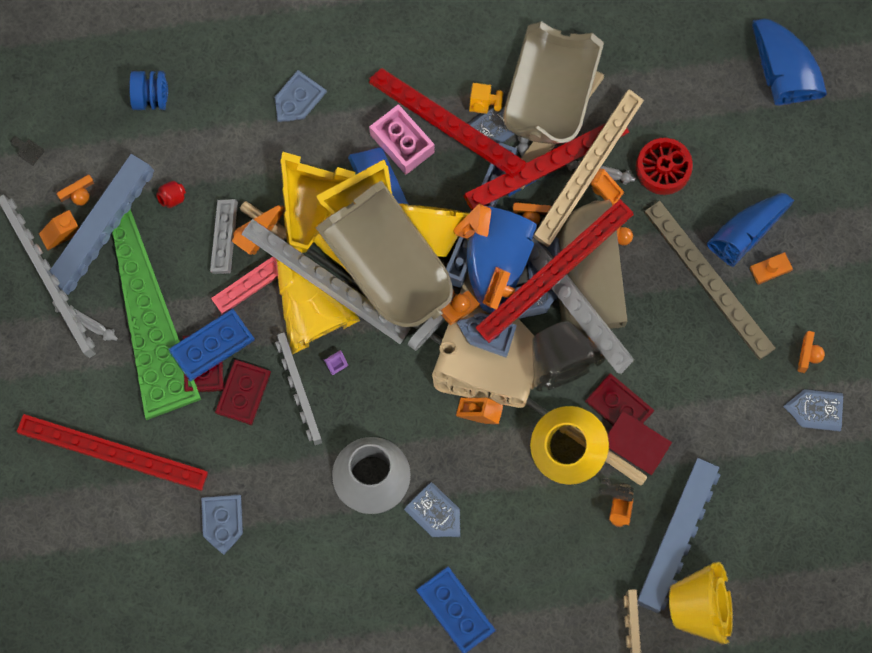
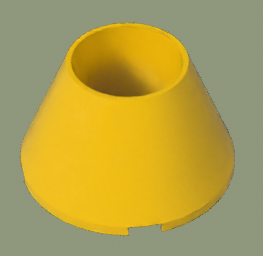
M398 203L435 254L446 257L458 237L453 231L454 228L469 213Z
M565 406L548 412L538 421L531 436L530 447L532 458L537 468L547 478L561 484H578L591 479L600 471L608 455L609 441L603 424L594 414L583 408ZM564 426H575L582 431L586 438V451L579 461L566 465L555 459L550 449V442L553 434L558 429Z
M714 562L673 584L670 589V612L675 628L721 644H727L729 640H726L727 636L732 634L731 592L726 590L724 582L728 581V578L720 562Z

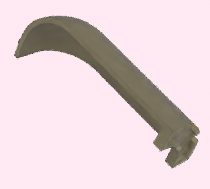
M543 22L528 25L504 109V123L507 129L522 138L544 144L566 143L574 139L583 123L604 42L593 33L564 36L561 35V31L553 29Z
M382 181L371 186L353 200L356 204L351 203L347 207H343L316 227L374 308L389 322L402 327L418 326L431 317L435 320L443 314L441 310L450 303L453 296V287L445 266Z
M610 200L593 201L571 212L556 235L559 239L560 252L612 207ZM616 230L567 274L610 329L625 327L627 323ZM559 298L563 341L584 340L588 336Z

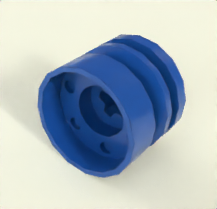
M131 71L130 101L132 110H146L147 102H150L152 110H156L157 102L159 110H165L168 99V83L165 72L158 71L156 79L155 71H151L149 80H147L145 71Z

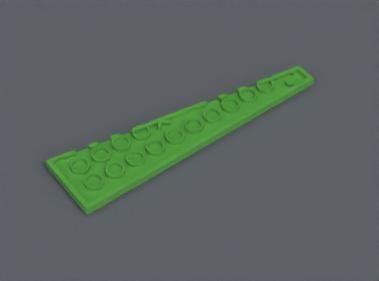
M130 209L121 218L120 225L112 232L145 419L148 420L201 400L194 380L190 382L188 379V387H193L194 391L185 392L184 372L169 352V348L180 341Z

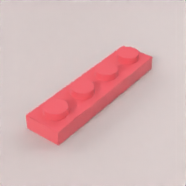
M271 257L212 297L211 300L222 315L278 278L277 259Z

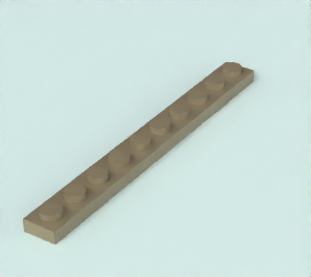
M661 201L645 210L644 213L758 360L760 361L774 351V345Z

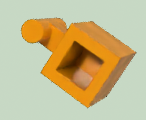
M473 83L469 112L488 114L489 105H494V109L500 111L503 91L498 90L496 95L490 94L491 85Z

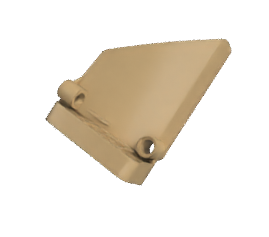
M467 273L460 294L469 291L476 299L469 273ZM479 306V308H477L470 314L466 315L462 319L471 318L475 314H478L480 312L486 315L490 314L483 311ZM516 319L512 324L517 325L506 358L470 345L457 322L451 326L448 324L440 345V354L432 374L434 387L443 393L468 398H490L502 405L523 408L526 405L530 389H534L537 373L534 372L538 344L537 338L519 319Z

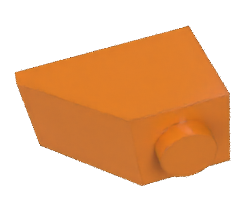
M70 210L53 218L39 235L47 250L73 238L79 227Z
M460 398L456 416L484 424H499L503 405L490 398Z

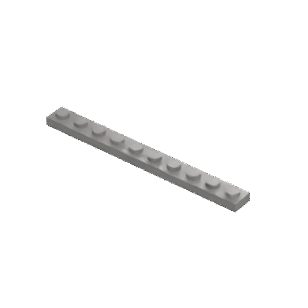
M5 195L0 196L2 209L79 347L87 357L91 358L96 354L93 349L95 344L90 337H86L84 333L86 328L81 321H77L75 317L77 312L72 305H68V296L64 290L59 289V280L54 274L50 273L51 266L46 259L43 260L41 257L43 252L39 245L34 244L32 241L34 236L29 229L25 228L24 224L26 222L20 213L17 214L15 210L17 205L12 198L8 199Z
M252 219L241 235L399 344L402 343L410 330L409 327L398 326L386 320L378 313L369 299Z
M533 237L532 242H534V246L529 260L540 271L554 257L544 244ZM565 275L552 287L553 291L615 371L622 374L634 361L633 357L570 277Z

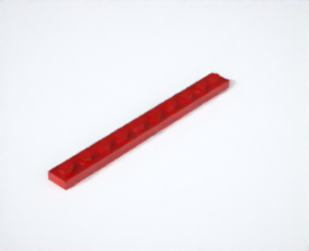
M383 68L370 78L371 85L513 178L526 167V161Z
M604 125L527 162L526 167L514 178L505 173L465 193L463 196L471 211L478 204L486 206L585 156ZM627 127L620 136V138L629 133Z
M619 199L476 327V330L488 343L494 340L634 215L633 211Z
M23 414L17 429V433L199 491L203 490L208 476V471Z

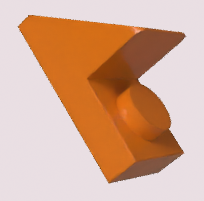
M478 204L454 228L453 231L456 236L468 239L476 232L487 237L491 209Z

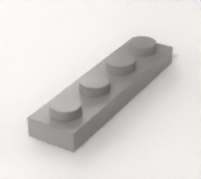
M235 199L218 200L210 268V272L213 274L231 273L234 245L232 240L234 238L238 202Z

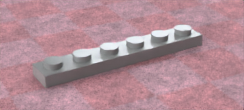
M285 333L278 334V341L275 343L278 352H283L284 359H281L284 370H289L291 375L287 378L290 387H295L297 394H294V399L297 406L301 405L303 411L299 413L302 422H307L309 428L306 430L309 441L313 440L314 445L321 444L322 440Z

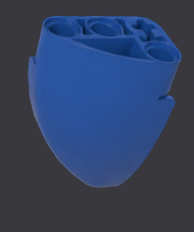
M769 19L754 20L752 26L768 86H772L771 91L775 105L825 97L827 92L820 68L809 49L792 32Z
M780 193L747 207L731 218L707 242L708 248L726 264L734 267L791 207L794 200L789 195Z
M489 207L491 209L488 236L485 237L475 232L467 241V266L470 282L481 309L489 314L496 309L490 308L482 302L495 268L498 267L511 273L506 285L515 288L533 249L534 242H532L537 227L536 223L525 217L494 207ZM502 296L499 306L508 298Z

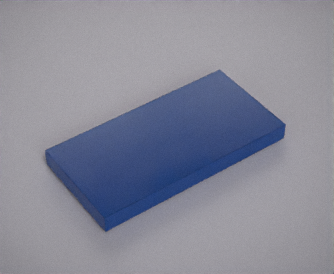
M382 147L349 155L348 159L354 172H356L355 174L385 160L389 170L392 195L398 203L408 204Z
M231 309L169 348V352L191 382L255 341V338L235 310Z
M449 567L442 570L416 590L462 653H467L496 631Z

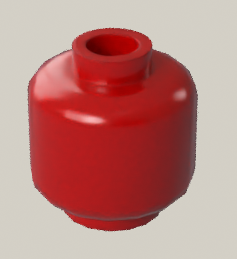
M169 181L158 188L156 197L161 206L173 208L184 201L186 191L182 184H178L176 181Z

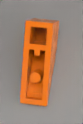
M278 205L253 220L269 231H272L284 213L285 207ZM249 221L236 229L232 242L248 254L255 255L260 247L241 235L251 222Z

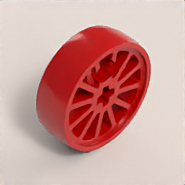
M658 138L647 143L640 151L636 162V173L640 183L650 192L659 195H669L681 190L688 183L693 170V161L688 149L679 141L671 138ZM662 148L669 149L668 155H663ZM655 149H658V150H659V155H660L659 158H658V156L653 152V150H655ZM649 154L653 160L647 159L645 156ZM672 159H681L682 163L676 164ZM643 163L648 164V165L653 166V167H645V168H644ZM682 168H686L685 172H682L680 170ZM647 172H654L650 176L646 174ZM673 174L683 178L678 180ZM658 175L657 182H654L652 179ZM662 177H664L665 184H660ZM668 177L674 182L673 184L669 183Z

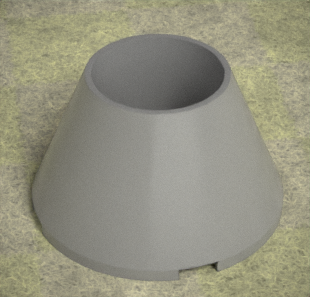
M366 437L351 442L339 453L333 466L332 479L335 491L345 505L360 513L378 514L392 509L402 500L409 488L411 474L406 456L395 444L382 438ZM377 457L386 462L390 471L382 482L375 485H365L357 481L353 476L354 466L363 458Z

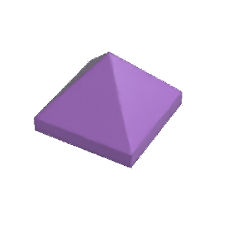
M341 350L324 360L332 375L349 366Z

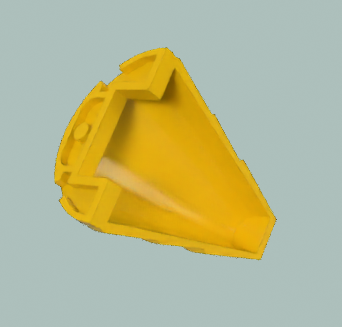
M282 152L280 162L287 243L299 252L305 253L319 233L316 227L331 215L320 204L316 196L355 176L356 172L337 167L333 173L301 164L300 156Z
M382 160L316 197L322 206L331 214H334L351 203L356 204L353 200L380 181L384 183L392 194L388 166L385 160Z
M278 259L276 260L279 293L282 295L283 316L292 355L309 347L310 342L340 327L345 329L360 321L357 314Z

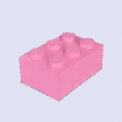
M399 104L370 126L371 137L382 147L405 175L434 153L435 144Z

